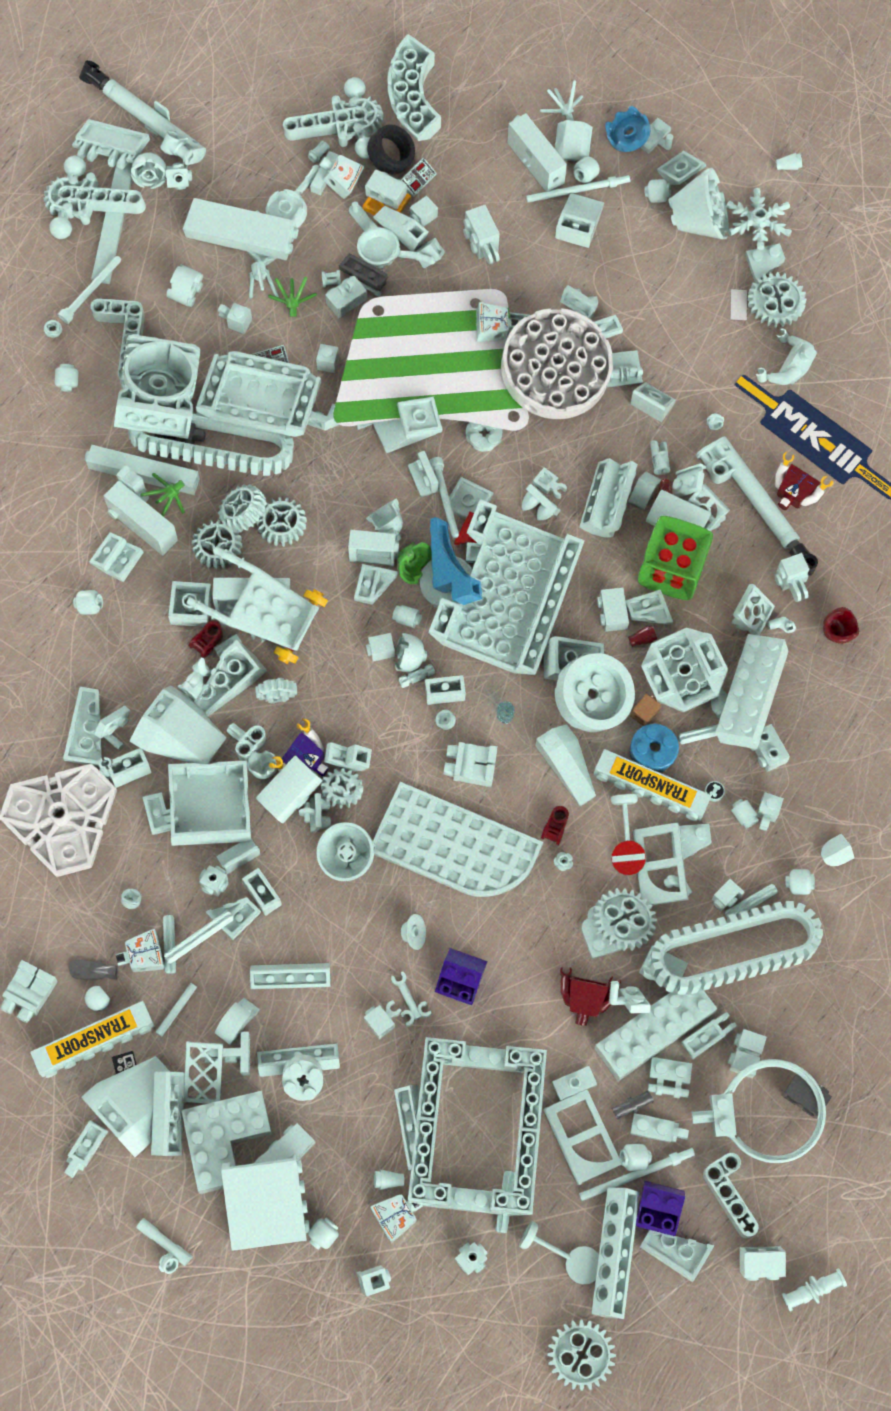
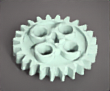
M770 272L768 278L763 274L762 280L757 278L756 283H752L751 289H749L747 301H749L748 307L752 308L750 313H756L755 319L761 317V323L768 321L767 326L774 323L776 328L778 323H780L784 327L785 322L791 325L792 320L796 322L798 316L801 317L806 306L804 305L807 300L804 298L806 292H801L803 286L797 287L799 281L792 282L793 276L787 279L786 273L781 277L779 272L776 273V276H773Z
M616 888L614 894L608 891L607 896L603 894L601 899L597 901L593 910L595 913L592 917L595 920L593 927H599L596 934H603L601 940L608 939V946L615 943V949L621 945L623 951L626 950L627 946L633 951L635 945L641 948L642 943L646 945L653 936L652 932L655 931L656 927L654 925L657 922V919L653 917L656 912L650 911L652 905L645 904L648 900L647 898L640 899L641 893L634 896V890L628 894L626 888L623 889L622 893ZM608 913H612L615 917L609 916ZM634 922L640 923L641 926L636 925ZM618 929L623 930L625 934L620 933Z
M573 1320L571 1321V1328L564 1324L565 1331L562 1332L557 1329L559 1337L552 1336L551 1339L555 1344L548 1345L553 1350V1352L547 1354V1356L553 1357V1360L548 1365L555 1366L551 1373H559L557 1381L562 1378L565 1379L563 1386L568 1385L569 1382L572 1383V1390L575 1389L576 1385H579L580 1391H583L584 1385H587V1388L592 1390V1383L599 1387L598 1380L606 1381L607 1379L604 1374L612 1373L608 1366H615V1363L610 1361V1358L616 1357V1354L610 1353V1350L615 1346L608 1345L612 1338H604L606 1330L599 1332V1324L592 1328L591 1321L584 1326L583 1320H580L579 1326H576ZM579 1334L582 1336L583 1344L581 1346H575L572 1343L573 1335ZM588 1338H591L592 1341L584 1354L587 1358L579 1362L575 1372H571L573 1365L578 1359L576 1352L582 1351ZM593 1345L600 1347V1357L595 1358L591 1355L590 1349ZM564 1353H569L572 1356L573 1361L570 1365L562 1363L561 1357ZM583 1364H587L591 1368V1373L587 1377L580 1373V1367Z

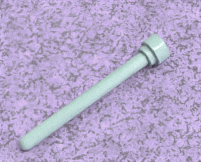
M116 256L68 308L62 309L57 314L62 321L69 324L73 320L74 312L121 262V258Z
M434 457L429 462L438 480V487L451 535L453 538H457L459 532L442 473L444 467L443 459L441 457Z

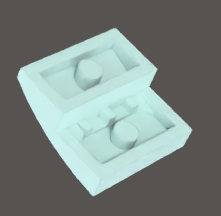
M109 532L89 562L106 574L124 582L144 552L141 548L127 543L124 538Z

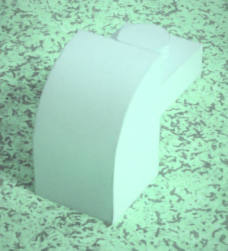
M330 742L326 747L324 762L338 766L337 769L340 770L344 768L345 771H362L369 768L372 749L356 744L345 747Z
M245 998L238 1003L235 1002L220 1021L215 1034L231 1045L241 1035L246 1024L258 1014L260 1009Z

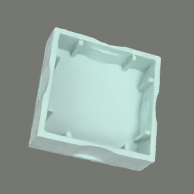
M227 761L213 764H168L172 846L251 842L247 761Z

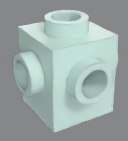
M174 163L173 166L166 167L167 188L175 187L176 190H182L189 186V181H192V170H188V165Z
M209 865L207 870L204 869L199 876L201 890L212 896L214 894L219 897L220 893L224 892L229 884L225 874L226 871L219 866L214 868Z
M475 1242L471 1245L466 1243L459 1249L460 1254L455 1258L460 1268L469 1276L474 1271L479 1273L487 1266L484 1262L487 1261L485 1255L488 1253L481 1244L477 1246ZM474 1255L476 1257V1260L471 1261L469 1259V1256Z

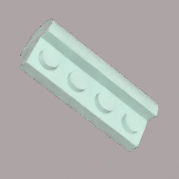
M610 458L598 462L580 523L581 529L601 537L614 536V532L619 530L622 525V517L627 508L626 503L631 493V486L636 476L638 464L630 461L620 465Z

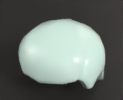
M267 750L263 753L255 751L248 758L247 767L256 778H270L278 770V768L269 767V763L277 764L276 760L272 758L276 755Z

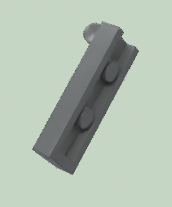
M350 253L339 264L341 271L350 276H355L359 281L377 291H381L382 286L387 284V273Z

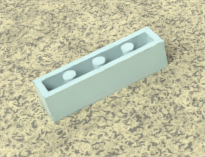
M329 151L326 158L333 161L338 154ZM322 167L319 168L310 185L311 192L318 195L322 194L327 185L323 180L327 171Z

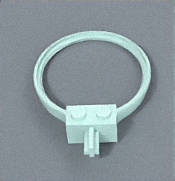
M778 1059L762 1060L745 1067L732 1079L723 1094L709 1096L711 1110L692 1112L693 1124L712 1123L714 1137L727 1136L745 1154L768 1163L789 1162L806 1154L819 1140L826 1120L825 1100L814 1078L800 1066ZM765 1067H781L801 1076L811 1087L818 1106L817 1124L810 1139L796 1151L780 1156L759 1153L747 1146L739 1136H734L737 1134L733 1096L730 1092L733 1093L738 1084L748 1074Z

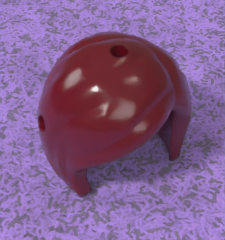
M846 607L833 610L823 621L824 635L834 643H848L859 635L857 619L853 612Z

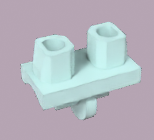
M315 793L314 797L310 798V803L305 802L304 808L299 810V815L304 816V822H310V832L316 833L319 829H328L330 827L331 818L321 816V811H328L330 809V802L327 803L326 798L321 797L320 793Z

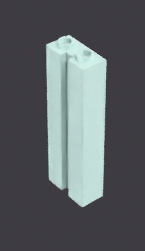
M197 198L193 199L183 227L186 238L282 260H287L288 255L292 253L293 244L291 242L297 238L299 232L294 220Z

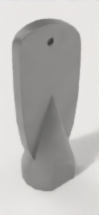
M71 960L69 972L75 979L97 980L109 978L116 980L118 965H106L86 960Z

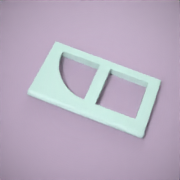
M678 822L633 830L634 841L640 844L644 850V837L672 832L674 837L676 857L651 862L646 861L644 868L638 873L641 900L647 898L646 905L688 900ZM677 867L680 892H668L658 888L652 883L648 871Z
M584 1090L543 1109L577 1185H581L592 1178L621 1166L620 1158L588 1090ZM585 1100L597 1126L567 1138L556 1113ZM601 1134L612 1160L606 1162L587 1161L577 1155L572 1146Z

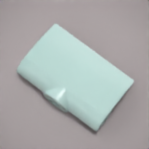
M661 490L647 516L646 523L655 526L660 516H670L704 528L712 513Z
M294 756L259 793L256 799L277 820L284 823L296 809H299L308 800L309 795L323 780L297 756Z

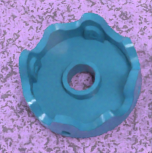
M630 106L626 112H617L613 122H606L605 124L607 138L611 146L620 152H631L639 149L646 143L651 133V126L647 116L640 113L634 106ZM633 130L631 134L626 135L627 131Z
M648 724L641 727L634 734L630 744L631 759L659 773H663L674 764L679 752V743L676 735L668 727L661 724ZM657 743L660 746V750L652 751L649 745Z

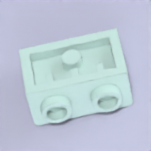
M425 451L419 452L418 460L408 464V469L420 496L424 497L438 492V480Z

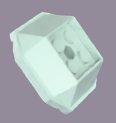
M684 628L652 643L641 665L657 702L681 712L688 711L719 697L728 671L712 634L690 628ZM687 667L690 669V672L688 674H681V669Z

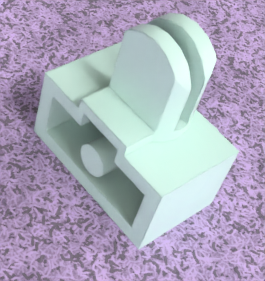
M802 553L781 560L774 576L776 584L781 586L782 591L790 589L795 602L801 601V598L803 600L808 598V591L804 582L808 579L809 567Z

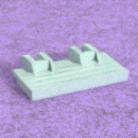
M88 119L75 136L76 140L72 147L79 149L77 154L79 157L84 159L87 156V160L93 162L98 154L108 156L109 167H114L117 164V167L122 170L129 162H134L150 141L149 134Z

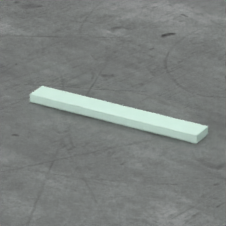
M129 162L122 170L116 164L111 189L130 190L132 183L131 167L133 163ZM106 212L91 278L92 281L116 257L125 213ZM112 272L102 283L110 284Z

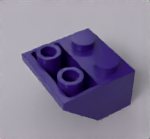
M450 948L444 960L435 992L473 1005L488 961Z
M644 1180L637 1211L636 1226L676 1236L685 1200V1191Z

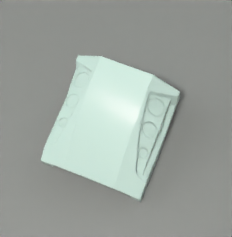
M571 120L558 123L555 150L564 161L578 162L582 158L589 156L592 126L585 122Z

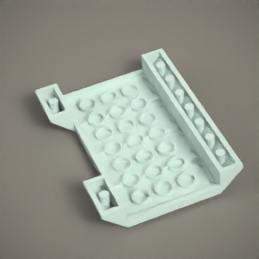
M480 499L467 534L481 546L470 576L481 581L482 599L462 605L441 598L428 633L443 646L516 674L535 675L584 540L569 534L563 539L495 512L496 505Z

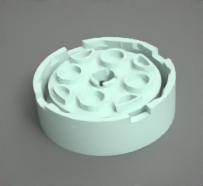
M602 653L588 654L568 663L560 672L555 688V701L562 717L574 728L590 733L601 732L622 723L631 712L635 699L634 683L626 667L614 657ZM589 689L596 691L594 699L588 696Z

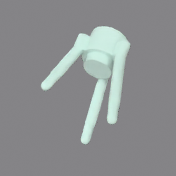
M253 263L251 265L252 272L249 273V298L253 297L254 279L259 281L260 289L263 291V280L265 277L274 295L279 297L269 270L265 267V263Z

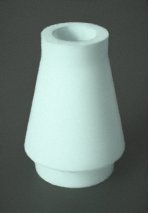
M795 152L777 159V170H798V168H802L801 154H796Z
M381 1169L374 1172V1188L383 1190L404 1186V1174Z

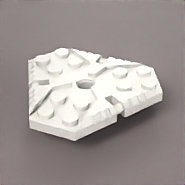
M93 764L57 772L55 777L52 778L45 775L10 784L0 813V820L25 846L28 845L30 847V851L56 877L86 870L93 866L103 835L102 828L107 823L117 789ZM57 784L58 789L52 790L51 786ZM59 811L65 812L62 817H55L56 813H58ZM90 822L96 823L94 828L89 827ZM40 836L41 839L36 843L34 839Z

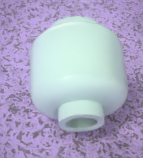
M586 156L575 164L574 176L578 181L588 183L597 177L600 168L594 158Z
M665 179L650 180L648 186H645V197H648L651 203L666 202L671 197L670 183H667Z
M60 364V367L55 369V386L61 388L63 392H71L72 388L78 386L79 371L74 368V365Z
M81 590L74 598L73 605L82 615L97 614L103 607V598L96 590Z
M793 869L790 872V876H786V888H790V892L794 895H808L811 893V890L815 889L814 874H811L808 869Z
M627 1144L620 1151V1163L628 1171H643L651 1163V1152L644 1144Z
M327 1217L325 1219L319 1218L308 1232L311 1238L309 1242L318 1250L321 1247L328 1249L339 1236L337 1231L339 1227Z

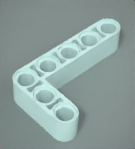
M95 299L91 302L90 307L96 321L124 323L118 367V377L121 384L127 338L133 334L143 336L145 320L143 306L137 301Z

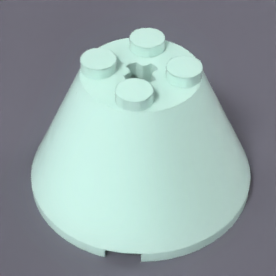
M707 168L673 197L669 198V205L673 209L674 214L671 215L672 224L676 225L680 231L723 240L728 237L725 235V232L729 229L728 212L724 193L719 192L717 185L720 183V180L713 168Z

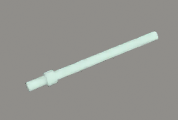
M630 176L608 177L607 180L527 195L526 199L527 203L604 187L613 188L619 184L629 183Z
M693 1148L680 1153L674 1152L669 1154L668 1158L648 1165L643 1171H633L579 1193L581 1201L606 1192L608 1188H616L670 1165L676 1166L681 1164V1161L695 1156Z

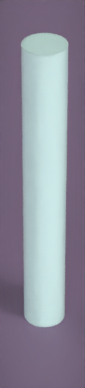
M192 983L189 984L155 1033L161 1037L164 1035L197 986Z

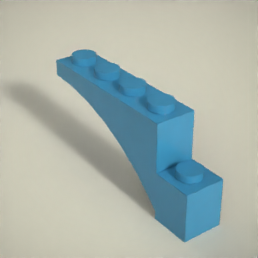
M437 517L431 518L433 588L443 593L451 592L452 600L462 605L481 600V581L468 575L456 558L449 537L448 522Z

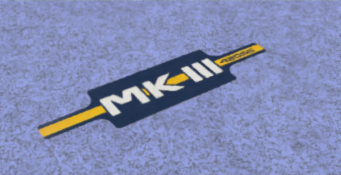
M742 375L737 380L735 386L764 407L765 416L760 421L761 425L840 484H845L850 478L857 477L885 498L891 500V482L870 468L867 463V459L872 453L871 448L794 391L788 390L784 395L777 397L746 375Z

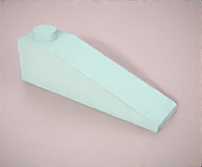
M236 640L221 654L220 661L211 671L210 678L203 685L194 703L208 717L251 686L267 670L250 650L239 640Z
M568 725L552 728L538 737L535 744L536 748L577 804L582 806L596 797L579 741Z

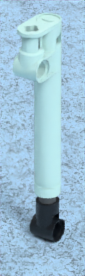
M90 60L85 61L79 75L80 80L87 84H93L99 90H103L107 97L164 139L160 147L162 151L170 155L179 156L183 159L185 165L198 163L203 159L206 154L204 146L114 79L109 80V77L99 70L98 64Z
M721 437L702 448L696 454V458L701 459L706 465V470L710 474V480L713 483L720 484L733 477L773 534L781 542L784 549L789 548L791 556L802 553L806 563L812 565L808 571V576H811L818 565L817 557L810 554L803 543H799L800 537L794 532L790 523L727 437ZM715 471H721L723 474H717Z

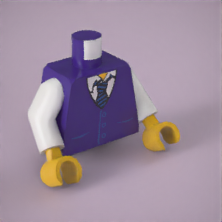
M302 718L305 726L302 728L298 723L296 726L298 729L304 730V733L300 732L282 758L279 756L272 757L276 760L277 764L269 763V767L278 768L280 772L294 756H297L309 769L321 776H325L329 767L322 763L324 747L319 736L310 727L309 720Z

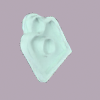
M595 906L589 909L588 919L583 922L581 927L592 960L623 950L621 945L615 949V943L608 946L609 940L605 939L602 941L603 934H596L599 927H593L595 920L592 919L595 914L593 912ZM608 913L609 916L615 917L612 913ZM618 929L620 933L625 934L623 930Z

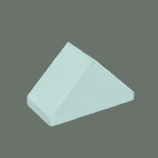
M645 472L638 479L628 502L645 510L662 480Z

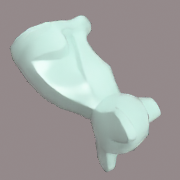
M202 657L192 666L193 673L187 677L182 685H178V689L193 700L197 699L202 690L203 676H211V671L213 670L209 669Z

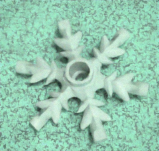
M755 188L753 190L754 197H750V200L754 203L750 204L755 208L753 211H749L747 206L744 208L740 202H738V205L731 201L727 203V208L734 209L732 211L733 214H741L740 217H748L747 221L740 220L741 223H733L735 227L728 229L727 232L730 236L737 232L742 235L745 229L749 231V227L752 226L756 228L752 233L756 234L752 240H757V249L763 250L764 241H768V238L764 235L767 234L763 230L765 226H768L770 231L774 229L777 235H780V232H782L784 235L790 236L792 230L784 228L786 224H777L778 221H770L771 216L778 217L777 215H784L785 212L783 210L789 209L790 204L785 202L778 206V203H775L773 208L769 206L768 211H766V209L762 208L765 206V204H762L765 197H760V188Z

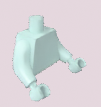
M782 328L780 331L784 335L776 336L781 343L788 341L793 348L779 373L767 374L764 368L758 369L759 374H756V377L761 383L769 380V382L775 384L793 385L808 371L817 354V351L814 350V346L810 342L794 335L789 336L787 331Z

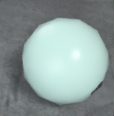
M100 986L89 988L85 995V1003L88 1008L94 1011H101L108 1006L110 998Z

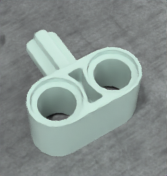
M234 723L227 728V733L239 741L236 744L235 750L240 761H248L251 754L255 751L259 752L266 743L265 730L261 726H253L247 732H244ZM255 734L262 735L258 740L252 738ZM243 748L250 749L247 754L240 753Z

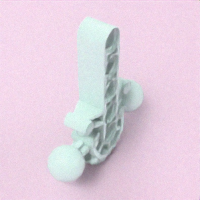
M352 77L344 85V92L350 98L349 103L341 101L340 97L335 95L332 97V111L286 118L283 121L285 138L290 141L337 134L341 147H346L348 140L355 136L358 139L355 144L356 154L362 159H369L367 152L369 136L382 127L384 113L376 100L372 101L371 97L367 99L362 98L365 94L366 86L362 79Z
M76 155L68 157L64 162V171L67 174V178L57 177L55 182L51 181V185L46 186L47 191H44V202L47 210H49L52 216L58 215L49 225L51 235L57 239H65L70 236L72 225L68 218L76 217L81 220L83 225H88L93 211L140 214L146 208L144 199L139 191L97 188L99 183L92 172L88 173L82 181H78V178L84 175L86 171V163L81 157Z

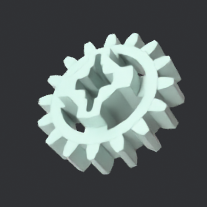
M284 678L268 679L263 684H258L255 687L256 698L273 704L276 702H286L289 700V697L294 698L297 695V683H294V681L288 682Z
M342 768L341 772H338L337 769H334L333 774L328 772L327 777H323L321 783L322 797H326L327 803L332 801L333 807L339 804L341 809L343 805L350 808L351 802L356 805L357 800L361 799L363 793L362 780H358V774L351 775L352 770H349L347 773L344 768Z

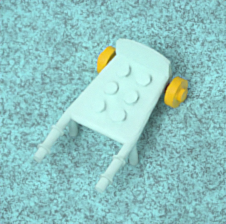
M216 546L213 553L220 556L222 560L224 558L238 565L239 569L240 567L251 572L252 575L230 617L218 612L217 608L214 610L201 603V600L197 601L189 597L186 604L194 607L195 611L198 609L211 616V619L215 618L231 628L242 630L284 646V649L276 646L273 653L279 656L278 660L286 664L289 661L296 664L299 657L292 653L294 650L298 651L304 635L319 610L317 605L325 608L328 600L323 598L324 594L315 589L313 592L306 589L303 597H301L260 568L245 561V558L241 559L227 552L228 549L224 550Z

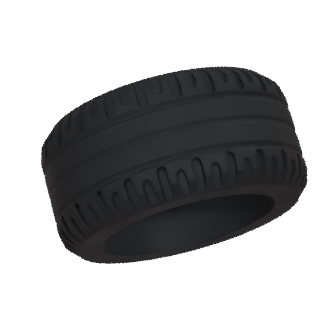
M385 125L378 129L370 137L367 145V152L373 165L379 171L386 172L387 174L402 172L412 163L415 157L413 139L406 130L396 125ZM383 138L389 139L396 144L400 152V161L393 160L385 153L382 145Z

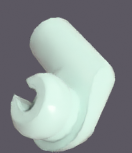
M786 617L767 621L769 630L780 628L787 633H792L796 629L795 623Z
M667 876L664 880L665 886L667 888L675 886L680 890L679 876ZM687 884V892L689 896L693 892Z

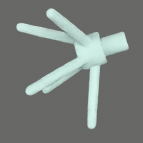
M576 80L573 81L567 104H565L557 88L554 89L557 97L548 89L547 92L559 105L560 109H540V112L562 113V116L565 115L567 120L574 121L572 112H574L573 108L583 98V95H581L573 102Z

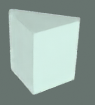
M646 382L634 389L631 399L632 406L660 422L663 421L676 402V399Z

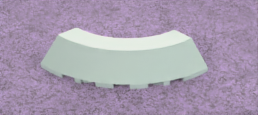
M407 34L397 47L393 59H391L388 72L389 100L402 126L418 141L428 140L441 128V115L426 101L423 91L426 76L434 66L435 53Z

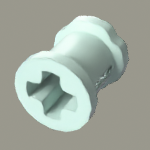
M340 270L331 273L322 271L323 288H326L328 285L339 286L341 284Z

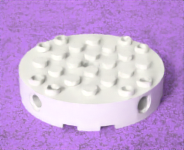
M550 308L539 310L527 318L524 317L510 332L501 359L503 381L512 398L527 411L549 419L572 418L591 409L603 396L613 369L612 350L609 341L602 334V330L586 316L562 308L561 310H551Z

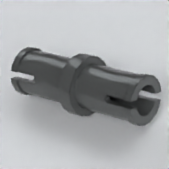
M647 1090L634 1098H627L628 1101L613 1107L612 1111L618 1120L631 1112H638V1109L654 1101Z

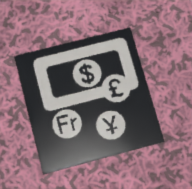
M133 1051L112 1057L116 1074L137 1065Z

